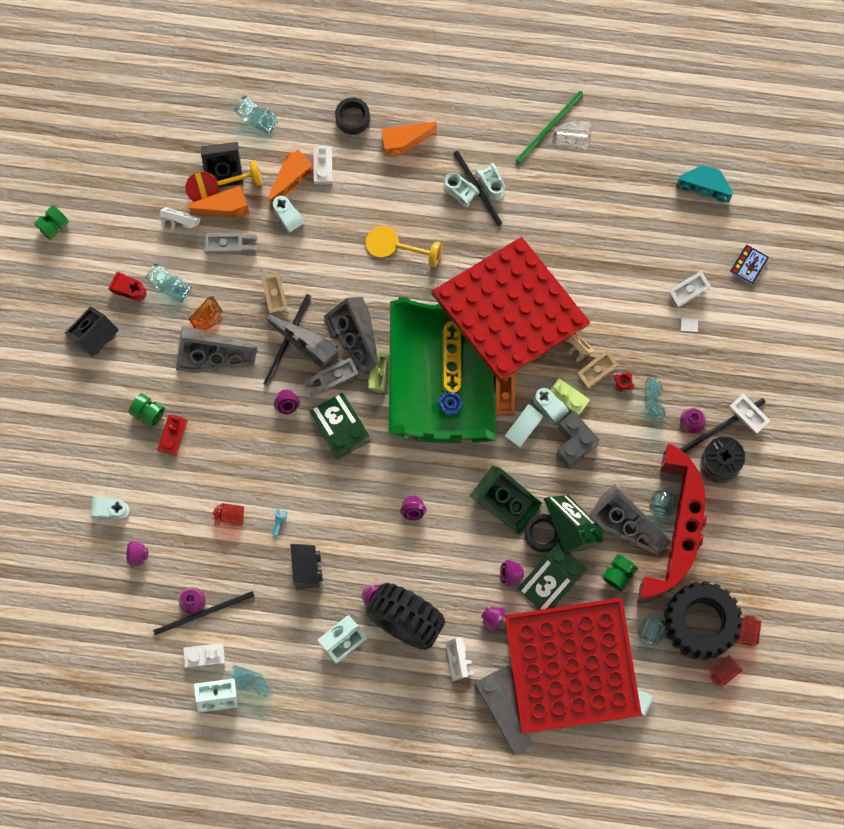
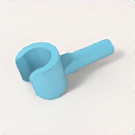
M279 508L276 509L275 516L277 520L272 535H278L282 521H285L287 518L286 510L283 516H279Z

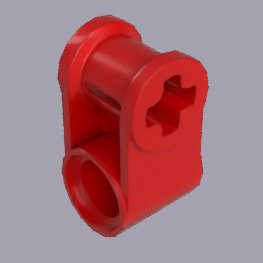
M120 272L115 273L108 287V290L114 294L134 301H142L147 295L145 287L139 280Z

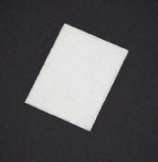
M681 318V331L698 332V319Z

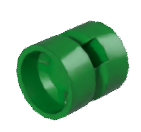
M52 205L45 212V216H40L34 222V225L45 237L51 240L58 234V229H63L69 223V220L57 207Z
M140 393L132 402L128 413L137 420L142 419V423L153 428L161 419L165 407L156 401L152 403L151 398Z
M617 554L611 563L612 568H607L602 579L616 590L622 592L629 583L628 578L634 576L638 567L629 559Z

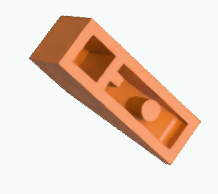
M436 121L381 129L385 156L397 157L400 154H404L436 133Z
M299 150L291 152L285 158L268 196L271 206H273V201L276 197L285 196L314 172L313 164Z
M240 186L187 204L191 215L239 218L249 212Z
M515 373L501 382L496 378V414H515Z

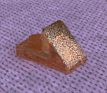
M211 296L201 304L189 320L194 328L206 331L223 320L220 315L223 311L214 296Z

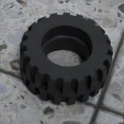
M707 581L702 583L694 582L689 586L686 585L681 588L668 603L664 614V628L667 630V638L673 642L672 646L675 649H680V653L683 655L687 654L692 659L702 658V660H708L712 657L716 658L731 648L740 636V627L743 625V619L740 618L742 614L741 607H737L736 603L738 601L735 597L732 598L729 595L730 591L721 589V585L716 583L711 585ZM706 603L718 612L721 619V627L719 632L712 638H698L687 629L684 620L685 613L693 604Z
M393 583L381 584L366 608L367 616L378 627L396 639L421 650H427L433 646L445 625L443 614L433 607L431 603L425 601L412 591H408Z

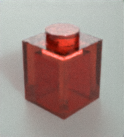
M749 615L741 618L743 619V625L740 627L741 633L736 639V644L756 647L759 644L762 621L756 620L757 617Z
M729 655L709 671L710 679L716 686L720 685L722 688L743 670Z

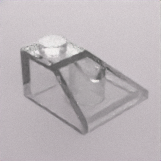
M578 119L554 128L552 146L588 150L591 138V122Z

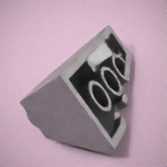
M363 297L346 298L324 315V319L331 334L342 342L341 346L351 353L354 362L364 374H367L379 365L370 313Z
M267 316V322L322 370L326 369L338 356V345L330 339L328 341L320 335L277 317Z
M182 327L176 370L198 373L206 369L219 370L220 367L230 366L234 368L254 365L257 346L202 329Z
M615 484L600 497L589 514L602 529L624 540L626 539L657 556L671 543L668 537Z
M510 666L499 669L475 682L476 689L514 755L532 745L530 733L522 734L514 676Z

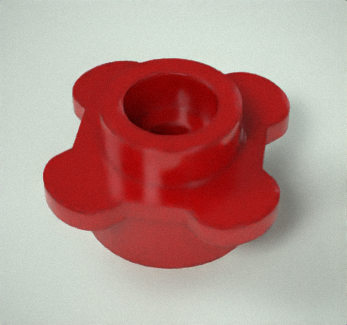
M630 372L614 375L613 379L617 385L616 391L633 390L634 384L632 383V374Z

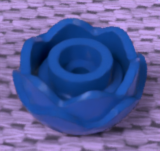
M445 392L440 396L438 406L444 414L455 415L461 409L462 401L457 393Z

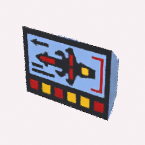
M746 244L730 272L740 280L754 284L769 257Z

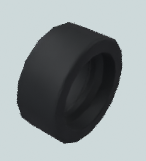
M355 97L342 100L335 110L337 126L341 131L350 135L363 132L370 122L367 104ZM353 107L360 109L363 112V120L360 123L349 125L342 120L344 110Z
M538 514L528 521L524 535L527 544L533 550L543 553L548 552L560 542L549 514ZM539 522H547L554 528V538L548 544H539L532 537V529Z

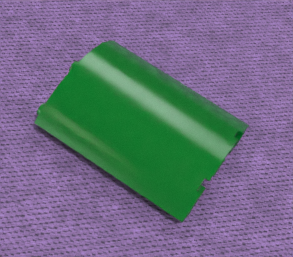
M399 297L398 300L390 301L388 435L402 439H408V436L416 437V441L460 444L461 440L472 439V443L496 441V377L462 333L461 387L457 392L462 401V407L455 415H446L439 409L438 400L445 393L442 388V331L446 323L452 321L439 304L419 303L409 300L408 297ZM450 327L449 330H447L451 332V337L449 340L453 339L454 332H456L453 330V327ZM447 345V351L449 353H455L457 351L454 345ZM447 363L449 371H456L457 367L454 363ZM451 376V381L447 384L452 390L456 386L453 385L454 376Z

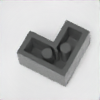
M575 411L559 423L558 429L568 441L557 450L556 455L569 469L598 445L599 438Z

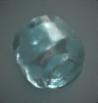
M668 489L657 490L652 494L649 509L655 517L665 519L674 513L677 498Z
M650 615L648 618H643L637 631V635L642 638L641 642L652 646L653 643L660 644L666 631V626L663 625L664 621Z

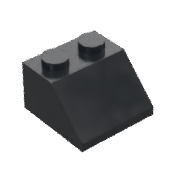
M238 142L201 146L203 169L205 172L212 174L217 181L243 175ZM242 179L231 183L219 185L218 187L244 184V181Z
M90 306L65 334L84 352L93 357L99 354L103 346L116 336L119 329L103 313Z
M290 544L293 581L296 589L320 587L319 582L323 581L322 570H318V562H321L320 550L316 551L315 545Z

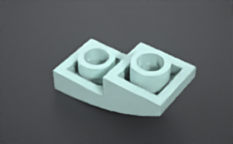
M528 404L505 434V437L521 447L544 415Z

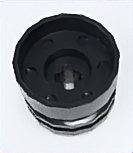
M721 436L715 438L707 445L700 458L701 470L709 480L715 483L729 482L742 469L745 463V451L743 446L731 437ZM722 454L726 455V461H723Z

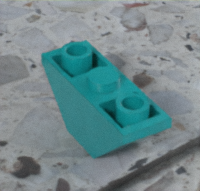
M705 165L680 175L676 184L677 187L684 191H694L703 197L710 196L719 202H730L733 191L721 170Z

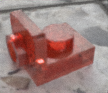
M222 503L214 509V525L243 526L244 506Z

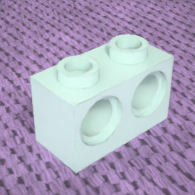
M234 679L194 684L198 713L238 707Z

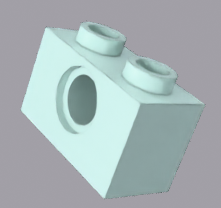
M348 615L321 636L318 642L334 662L337 663L364 642L367 637Z

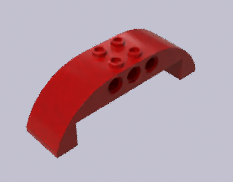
M667 444L663 452L660 471L683 475L665 580L644 577L639 587L637 598L639 603L655 600L674 589L692 567L697 551L703 544L704 534H701V531L706 525L707 515H704L706 498L702 477L692 460L673 444ZM683 546L687 547L689 551H685Z

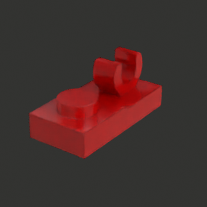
M168 415L157 448L158 452L177 456L188 422L187 419Z

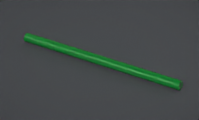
M579 91L519 155L515 160L518 164L584 95L582 91Z

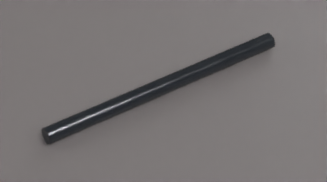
M455 151L456 159L471 183L479 190L480 193L478 195L497 226L502 225V221L459 151Z

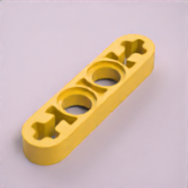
M453 321L446 323L442 331V388L444 392L457 393L461 387V332ZM450 327H453V330L456 332H454L453 339L449 340L451 337V332L447 330H449ZM447 345H454L457 351L455 353H449L447 351ZM447 363H454L457 367L456 371H449ZM451 376H454L453 385H456L453 390L450 386H447L451 381Z

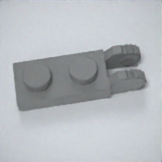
M206 233L204 252L205 254L257 252V246L243 245V241L255 242L257 241V235Z
M350 357L316 373L317 375L304 381V384L308 387L320 381L321 386L309 392L310 396L313 397L359 376V372Z

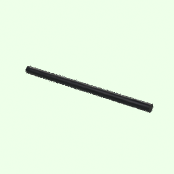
M306 294L294 318L293 325H298L311 295ZM286 338L263 383L266 386H269L290 342Z
M762 398L753 404L758 408L766 403V401ZM736 415L732 416L683 446L680 450L685 453L739 418Z
M253 591L154 629L153 632L155 635H158L252 598L255 595Z

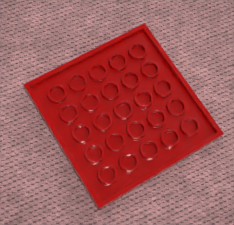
M522 236L433 289L431 292L432 296L499 382L590 324L588 318Z
M622 597L505 615L522 734L642 717Z

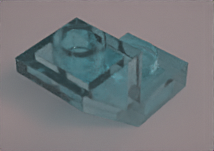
M242 96L233 110L245 122L267 134L271 133L279 120L268 108L258 107L248 96Z
M158 263L153 265L145 277L158 290L181 303L192 288L179 276L171 275Z
M649 376L645 382V410L660 422L666 415L665 407L660 402H655L654 400L661 395L663 388L658 379H653Z
M236 665L232 666L234 672L231 673V676L235 680V684L239 683L243 687L256 680L257 683L254 684L258 695L262 694L264 698L272 695L262 674Z

